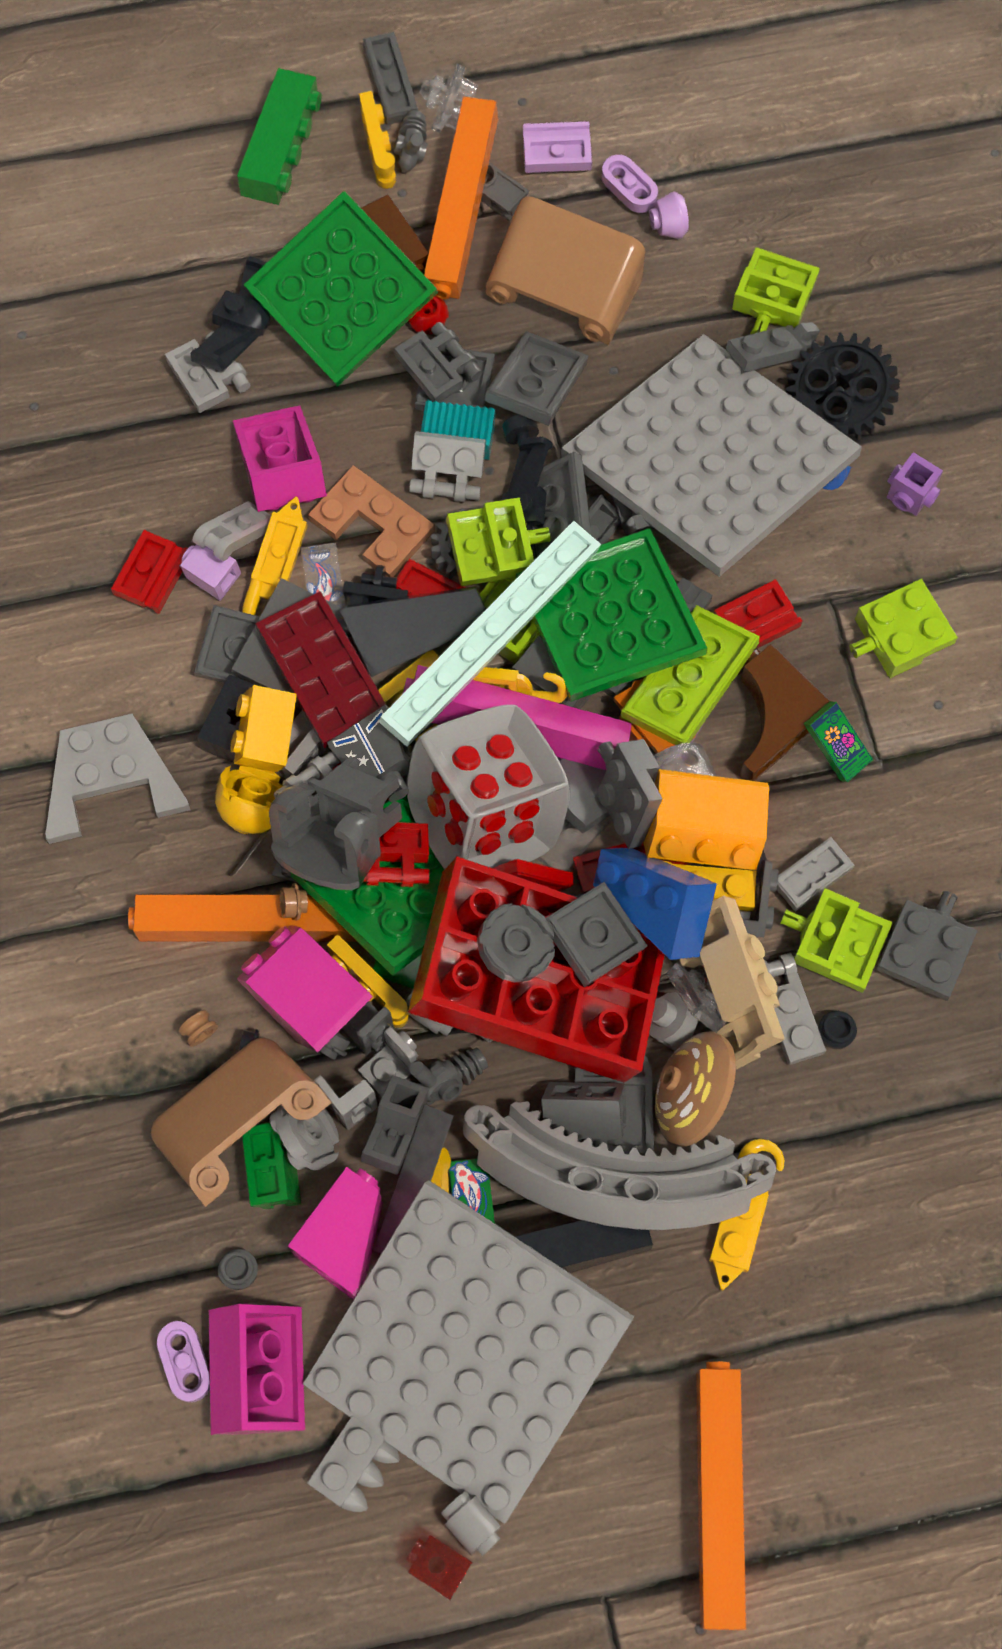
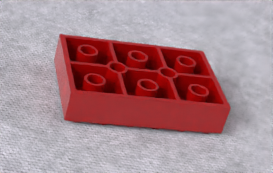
M456 856L442 872L408 1013L625 1083L642 1072L665 954L635 926L647 947L586 987L583 986L554 941V958L547 969L530 981L523 982L501 979L487 968L479 954L477 937L479 927L492 911L505 904L530 906L547 918L578 897Z

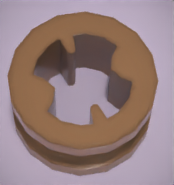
M206 1010L194 1014L179 1028L182 1036L187 1035L189 1037L187 1043L190 1047L204 1042L218 1028L215 1021L210 1022L208 1020L210 1015Z

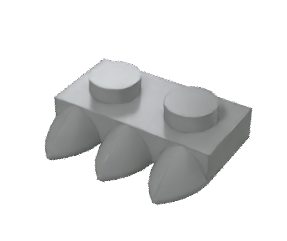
M352 1415L307 1484L343 1509L353 1512L367 1511L366 1498L357 1484L370 1488L382 1487L384 1485L383 1477L373 1459L382 1463H397L400 1461L399 1453L396 1448L385 1442V1437Z

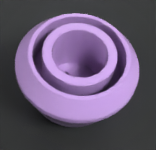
M674 191L655 202L654 209L649 210L651 227L653 230L657 229L660 235L680 239L688 232L687 207L683 196Z

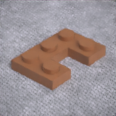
M354 465L327 493V496L308 514L310 522L335 540L343 534L358 516L379 530L381 534L362 556L363 561L375 570L377 565L386 566L385 576L394 577L435 531L434 523Z

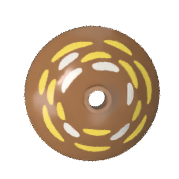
M706 1031L687 1039L675 1050L663 1067L656 1088L655 1116L661 1134L669 1142L679 1146H689L697 1143L715 1127L724 1113L733 1090L736 1073L734 1050L724 1036Z

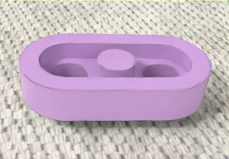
M613 155L607 158L602 166V181L604 185L634 212L644 213L653 209L658 196L656 183L627 156ZM619 175L623 178L617 179L614 176Z
M174 1321L168 1323L158 1334L157 1348L171 1391L182 1401L197 1402L203 1399L210 1390V1370L198 1334L193 1327L185 1322ZM177 1336H184L186 1339L185 1347L179 1351L174 1350L172 1346L173 1340ZM190 1374H196L199 1379L198 1385L194 1389H187L185 1386V1379Z

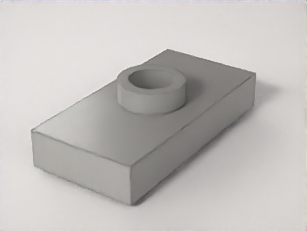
M830 837L778 875L777 890L796 912L823 892L824 888L827 889L850 872L855 865L833 838Z

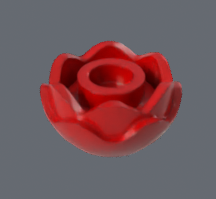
M435 295L409 320L411 327L417 332L423 331L428 335L433 334L431 329L436 323L442 322L445 325L449 317L448 307L444 300Z

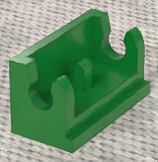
M270 1123L254 1126L242 1136L250 1206L274 1209V1205L285 1204L286 1206L300 1205L301 1198L297 1169L289 1162L288 1151L279 1134L274 1131Z

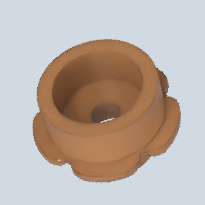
M293 883L292 887L281 888L280 908L283 918L299 920L301 913H307V893L305 890H298L299 887L296 883Z

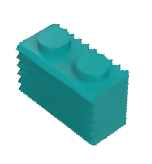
M426 401L421 432L485 439L484 460H490L495 428V409L492 407L488 409L479 406L473 407L472 405L466 406L465 404L459 405L456 403L453 405L452 403Z

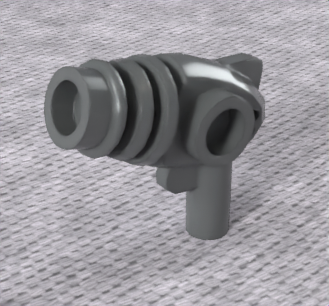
M416 110L409 111L403 119V124L399 129L393 149V154L399 155L398 163L403 174L412 170L417 161H423L427 149V142H425L427 138L426 117L422 112Z
M478 1048L471 1051L467 1050L465 1052L466 1056L461 1053L458 1054V1057H450L451 1062L449 1060L444 1062L436 1061L428 1067L420 1061H415L411 1064L409 1068L410 1073L420 1082L419 1085L429 1088L427 1105H431L441 1099L444 1101L454 1100L462 1091V1081L468 1086L471 1083V1079L474 1080L477 1074L481 1075L483 1070L488 1068V1063Z

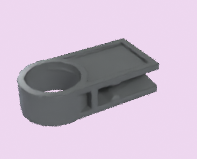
M489 162L487 174L493 179L489 183L484 184L481 201L509 221L514 216L521 199L529 194V190Z

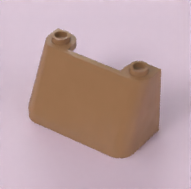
M524 197L516 208L486 283V295L501 304L515 302L519 294L578 317L579 327L587 339L609 345L642 282L645 248L641 242L630 235L540 199Z
M257 1038L248 1043L159 1115L153 1122L151 1138L206 1207L223 1193L229 1182V1172L218 1155L279 1105H282L292 1117L299 1120H308L318 1115L332 1102L321 1088L276 1042L268 1038Z

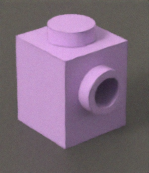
M197 544L190 546L186 550L180 565L186 579L220 601L241 575L238 563L234 558L230 556L226 561H222L213 555V550L207 546L201 548Z

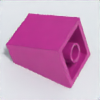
M290 925L287 928L283 926L270 937L268 942L271 945L261 955L258 953L252 955L242 965L241 970L243 973L237 980L298 1044L319 1052L373 996L301 927Z
M346 1167L288 1247L297 1259L354 1300L367 1279L383 1201L379 1192L380 1188L377 1186L378 1181L361 1168L355 1173Z

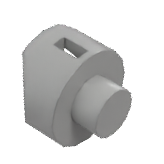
M677 992L667 993L655 1001L649 1034L669 1049L675 1051L683 1042L693 1036L702 1009L682 994Z

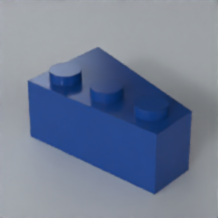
M633 848L601 849L593 886L597 887L605 882L631 922L670 960L700 957L717 883L662 860L647 858L645 853Z

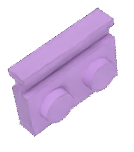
M589 121L523 124L525 173L585 171L592 169Z

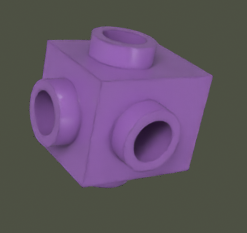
M913 452L903 466L898 464L888 478L887 482L891 484L887 498L898 509L909 511L917 516L924 505L930 508L940 494L941 490L937 488L943 470Z

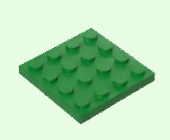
M345 191L336 197L244 284L249 293L268 311L337 387L438 294L437 288Z
M650 528L602 544L589 561L533 617V621L558 676L562 677L565 681L567 697L570 702L704 656L707 653L704 639ZM524 571L519 572V573H516V579H517Z
M406 795L404 798L396 801L401 804L402 819L399 822L415 823ZM388 801L385 803L383 810L393 802ZM429 847L428 863H414V868L429 869L428 884H413V887H401V883L379 882V886H367L366 882H362L359 888L353 890H337L317 885L300 878L292 872L290 876L393 976L423 953L444 868ZM380 861V867L401 868V862Z

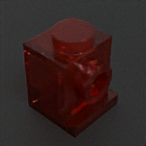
M431 1535L426 1542L418 1538L406 1558V1561L412 1564L408 1573L449 1600L452 1599L473 1563ZM435 1556L441 1557L445 1563L444 1570L439 1574L432 1573L428 1566L430 1559Z

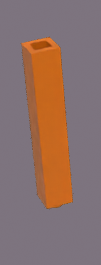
M463 96L424 276L437 288L438 294L436 295L442 300L449 298L460 299L498 123L497 104L493 100Z
M135 895V907H129L128 911L129 929L134 930L139 942H268L277 930L283 926L288 928L290 925L301 927L316 942H330L337 934L345 942H358L311 895H307V913H301L299 920L282 917L280 895Z
M706 1362V1369H699L696 1372L700 1628L746 1630L741 1370L730 1369V1362Z

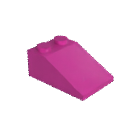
M300 405L233 420L258 512L277 510L287 505L295 497H298L299 502H311L317 498L327 496L321 461Z

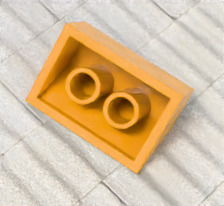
M659 769L654 784L663 799L643 842L647 858L757 870L767 839L768 783Z

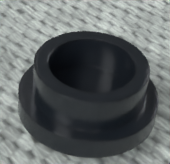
M831 1011L825 1014L818 1025L823 1043L833 1049L848 1047L854 1041L857 1034V1026L854 1019L843 1011Z

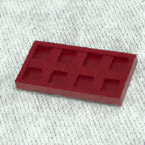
M321 591L255 623L260 636L294 694H297L296 699L324 748L328 747L327 742L386 705Z

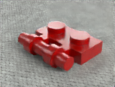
M397 822L379 838L381 855L376 859L363 881L366 882L367 886H379V882L401 883V887H413V884L429 883V869L414 868V863H428V824ZM380 861L401 862V868L380 867Z

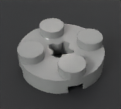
M279 1105L277 1111L270 1115V1124L274 1131L279 1134L288 1151V1160L294 1168L301 1170L306 1167L310 1170H320L338 1158L339 1152L334 1153V1144L339 1142V1134L333 1119L326 1109L308 1120H299L292 1117L282 1105Z

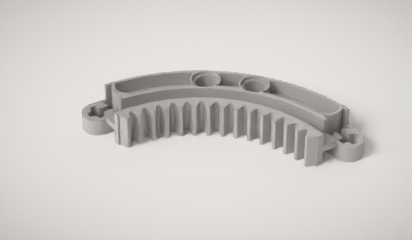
M528 1101L510 1104L509 1115L504 1118L493 1108L485 1105L471 1107L464 1116L463 1134L479 1150L477 1164L484 1171L509 1189L550 1210L576 1219L606 1226L643 1230H669L718 1223L747 1213L751 1199L767 1192L772 1187L776 1173L775 1163L766 1155L752 1153L737 1159L733 1155L735 1143L721 1135L716 1136L715 1144L705 1140L702 1149L692 1144L689 1153L680 1146L677 1147L675 1155H672L666 1148H662L661 1156H656L652 1149H647L645 1156H641L637 1148H632L629 1154H624L622 1147L619 1145L613 1151H608L607 1143L602 1142L597 1148L593 1147L591 1138L578 1142V1133L576 1132L566 1137L563 1135V1126L551 1129V1119L539 1121L540 1111L529 1112L530 1103Z

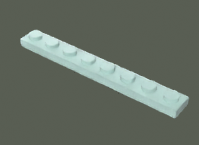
M573 521L380 717L379 723L408 747L599 550L601 544Z

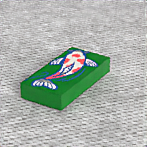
M478 1159L452 1161L449 1168L452 1196L495 1224L489 1174L477 1164Z

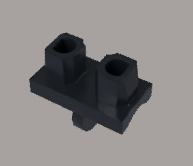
M377 565L375 575L362 573L361 583L344 581L342 590L346 606L349 604L408 596L409 592L408 590L396 589L398 578L385 576L386 566Z

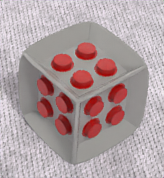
M517 705L495 706L445 722L421 735L413 748L407 779V787L409 789L407 799L415 823L428 824L429 847L444 869L456 856L490 868L515 859L531 862L543 856L555 846L563 828L570 799L568 779L554 751L532 719Z

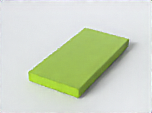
M696 605L691 614L707 646L706 655L646 675L621 710V718L683 750L688 747L759 644L760 636Z

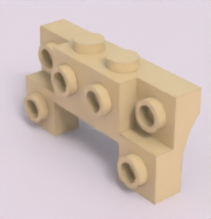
M722 896L712 902L700 957L680 959L682 966L690 968L703 964L722 1021L730 1022L712 1032L724 1036L730 1042L735 1054L736 1069L760 1058V1052L784 1041L785 1037L774 1009L780 1006L776 995L778 988L775 979L768 972L763 959L765 956L763 945L755 935L747 934L736 900Z

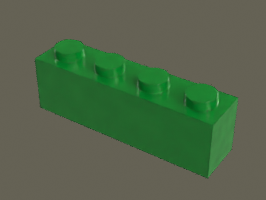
M281 68L277 69L237 175L241 196L279 205L283 193L289 192L292 181L293 166H298L300 162L303 139H308L312 127L313 112H318L321 105L322 94L318 92L315 76Z

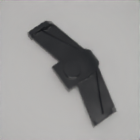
M251 256L247 257L239 294L227 290L224 292L212 313V323L220 327L190 353L192 362L223 372L258 337L263 336L270 324V314L249 293L244 284L267 263L266 261Z
M534 437L520 441V453L509 489L499 500L520 498L527 530H533V526L544 525L547 491L538 486L548 450L553 447L552 441L546 437ZM531 544L532 554L535 560L537 558L535 544Z

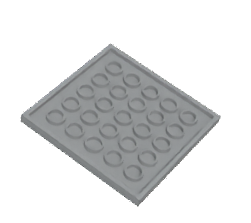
M703 334L565 444L561 450V457L572 452L582 455L583 470L587 477L634 513L640 514L646 522L720 577L860 456L862 446L755 370L745 372L726 349Z
M428 1180L417 1194L303 1385L349 1417L353 1415L386 1438L385 1442L460 1494L466 1491L471 1498L476 1496L492 1516L506 1524L634 1319V1316Z

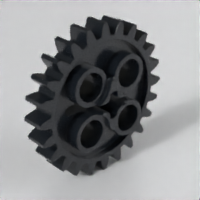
M839 333L837 342L833 343L828 335L824 336V346L822 347L814 341L811 342V354L804 350L800 351L803 363L792 362V370L795 373L787 374V381L791 386L786 387V393L846 436L853 434L858 441H861V431L866 430L870 435H874V423L884 427L886 425L884 414L893 415L894 406L891 403H897L899 400V393L895 390L900 389V379L894 378L898 375L897 366H889L892 363L891 354L881 356V344L871 349L869 337L861 344L857 343V333H853L850 341H845L843 334ZM845 362L856 364L854 368L849 370L840 367ZM816 380H823L827 383L821 388H814L810 385ZM865 388H870L875 391V393L871 396H862L859 394V392ZM833 407H842L846 410L840 415H833L829 412Z

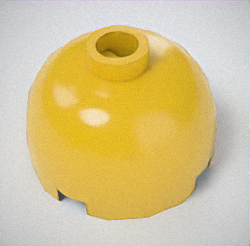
M240 765L239 770L230 771L231 766L226 767L220 774L215 793V804L220 817L235 831L242 834L267 832L271 828L269 810L275 799L274 792L282 787L279 784L281 777L272 771Z

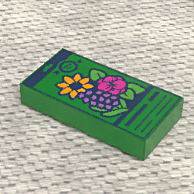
M829 701L804 723L840 781H850L873 760L837 702Z

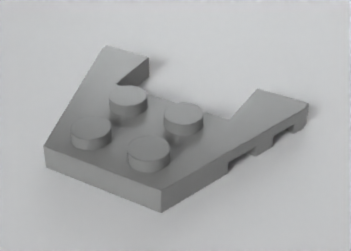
M133 714L60 730L45 833L49 844L82 836L75 801L149 783L158 818L190 810L186 797Z

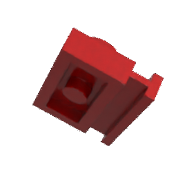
M143 530L111 588L113 595L141 607L151 608L154 612L160 614L183 572L180 565L182 557L188 548H182L177 546L175 542Z
M776 579L714 610V614L760 636L759 644L755 650L801 627L802 624L801 617L796 615L794 606Z

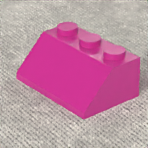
M236 1304L209 1310L211 1435L305 1430L302 1307Z

